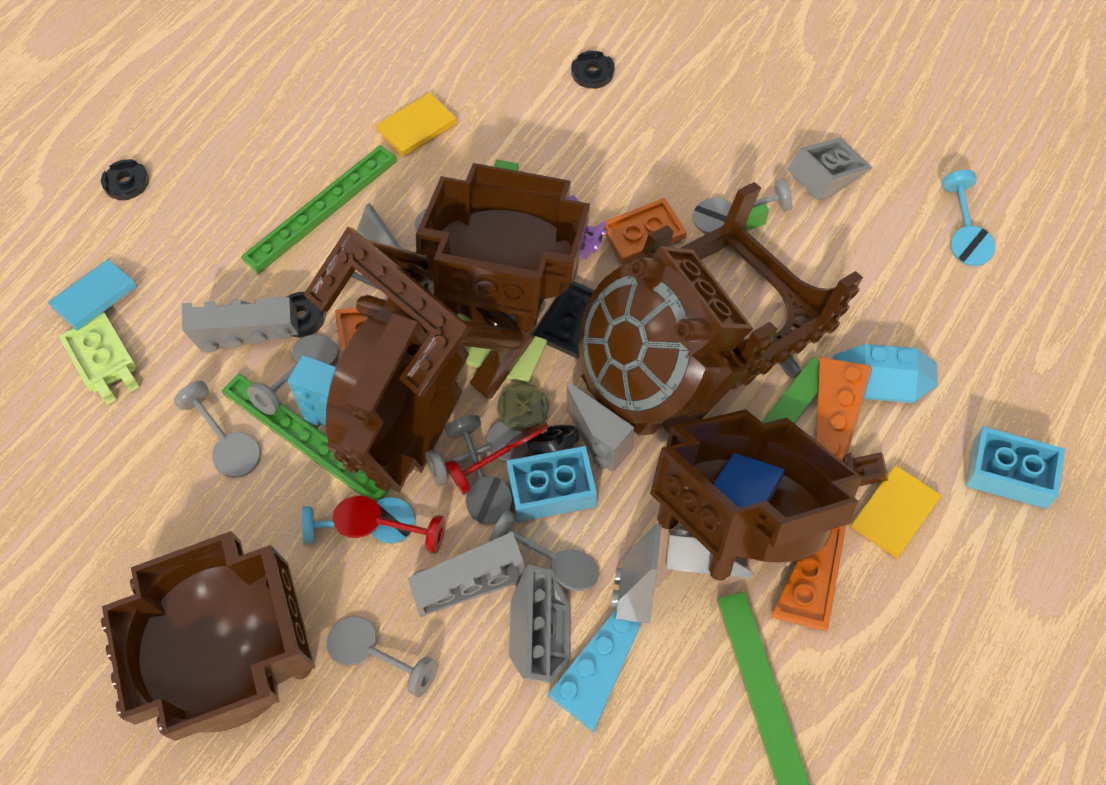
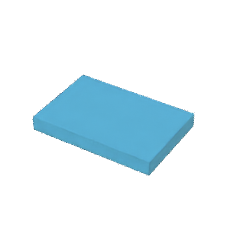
M107 259L48 303L53 310L78 331L134 290L137 285L129 276Z

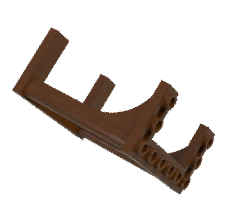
M755 182L737 191L723 226L680 247L693 250L702 260L730 246L778 291L785 303L787 319L784 327L776 333L777 328L771 322H768L751 332L749 338L743 339L733 350L734 354L748 371L732 387L733 390L741 385H749L759 374H767L775 364H783L793 353L799 354L811 342L815 344L825 333H833L840 325V317L850 308L848 303L858 294L860 290L858 286L863 279L855 271L839 280L836 287L819 288L805 283L793 274L744 229L761 190V187ZM666 225L648 234L642 253H655L660 246L669 247L674 231ZM794 316H803L807 318L809 322H799L794 318Z
M351 227L346 228L303 294L321 311L328 312L355 270H357L412 318L418 321L430 334L399 378L418 396L426 395L459 346L492 350L469 382L486 398L492 399L535 338L531 333L522 331L516 325V321L504 312L461 304V312L473 322L464 321L427 290L429 285L434 288L433 273L428 270L425 255L366 239Z

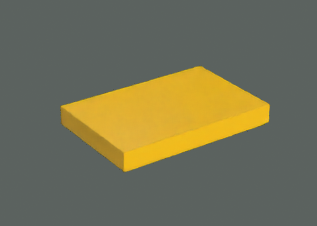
M429 92L375 126L384 139L404 157L457 124V119Z
M895 465L888 474V481L882 482L854 520L851 528L898 559L942 495Z

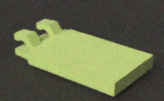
M104 312L78 331L73 328L59 336L88 390L94 393L98 391L107 405L116 401L113 392L108 386L113 382L122 379L130 392L139 388L132 375L136 365Z
M458 314L464 321L473 322L469 317ZM534 336V340L507 376V379L518 383L530 384L547 346V340ZM465 346L469 353L465 364L479 369L492 350Z

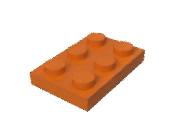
M665 197L605 221L606 224L603 228L607 231L605 236L622 264L640 257L648 234L666 225L674 231L670 244L687 236V231Z

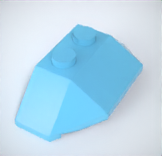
M863 344L833 356L834 360L871 366L872 372L864 399L915 403L938 386L937 363L918 348Z

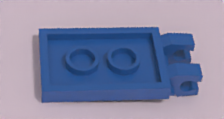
M733 453L713 485L736 506L742 508L763 501L769 502L783 479L785 469Z

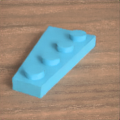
M617 609L548 693L549 698L593 733L641 627V622L616 619Z

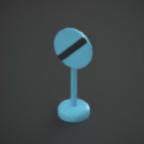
M960 170L950 173L942 179V187L946 191L958 192L965 227L955 232L951 240V250L960 262L968 266H979L987 263L992 258L995 252V242L992 235L985 229L971 226L965 190L973 187L977 178L974 171Z
M393 497L380 499L376 502L382 513L381 518L414 525V512L407 502ZM302 506L303 544H312L315 539L314 528L334 527L333 521H314L313 508ZM379 524L377 529L371 534L382 543L393 544L403 541L411 532Z

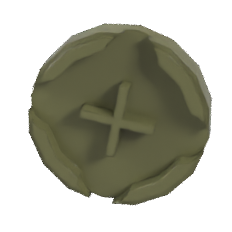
M525 383L508 387L499 396L497 405L499 418L504 425L512 430L521 432L544 423L549 409L547 396L544 393L542 394L534 385Z

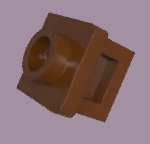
M882 452L856 458L852 453L846 454L847 463L845 464L862 477L859 486L888 481L885 458Z

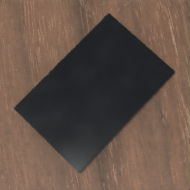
M573 281L564 293L557 296L533 336L547 340L548 346L578 359L579 342L582 337L580 331L581 320L588 300L594 290Z

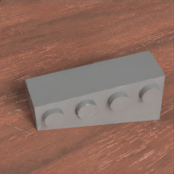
M289 297L255 299L253 304L241 300H231L230 305L217 306L215 301L204 302V307H192V303H182V330L202 352H215L217 349L227 347L238 348L244 344H260L266 340L276 338L287 339L290 336L298 335L297 308Z
M512 531L434 567L417 571L408 580L420 617L518 584L525 568Z

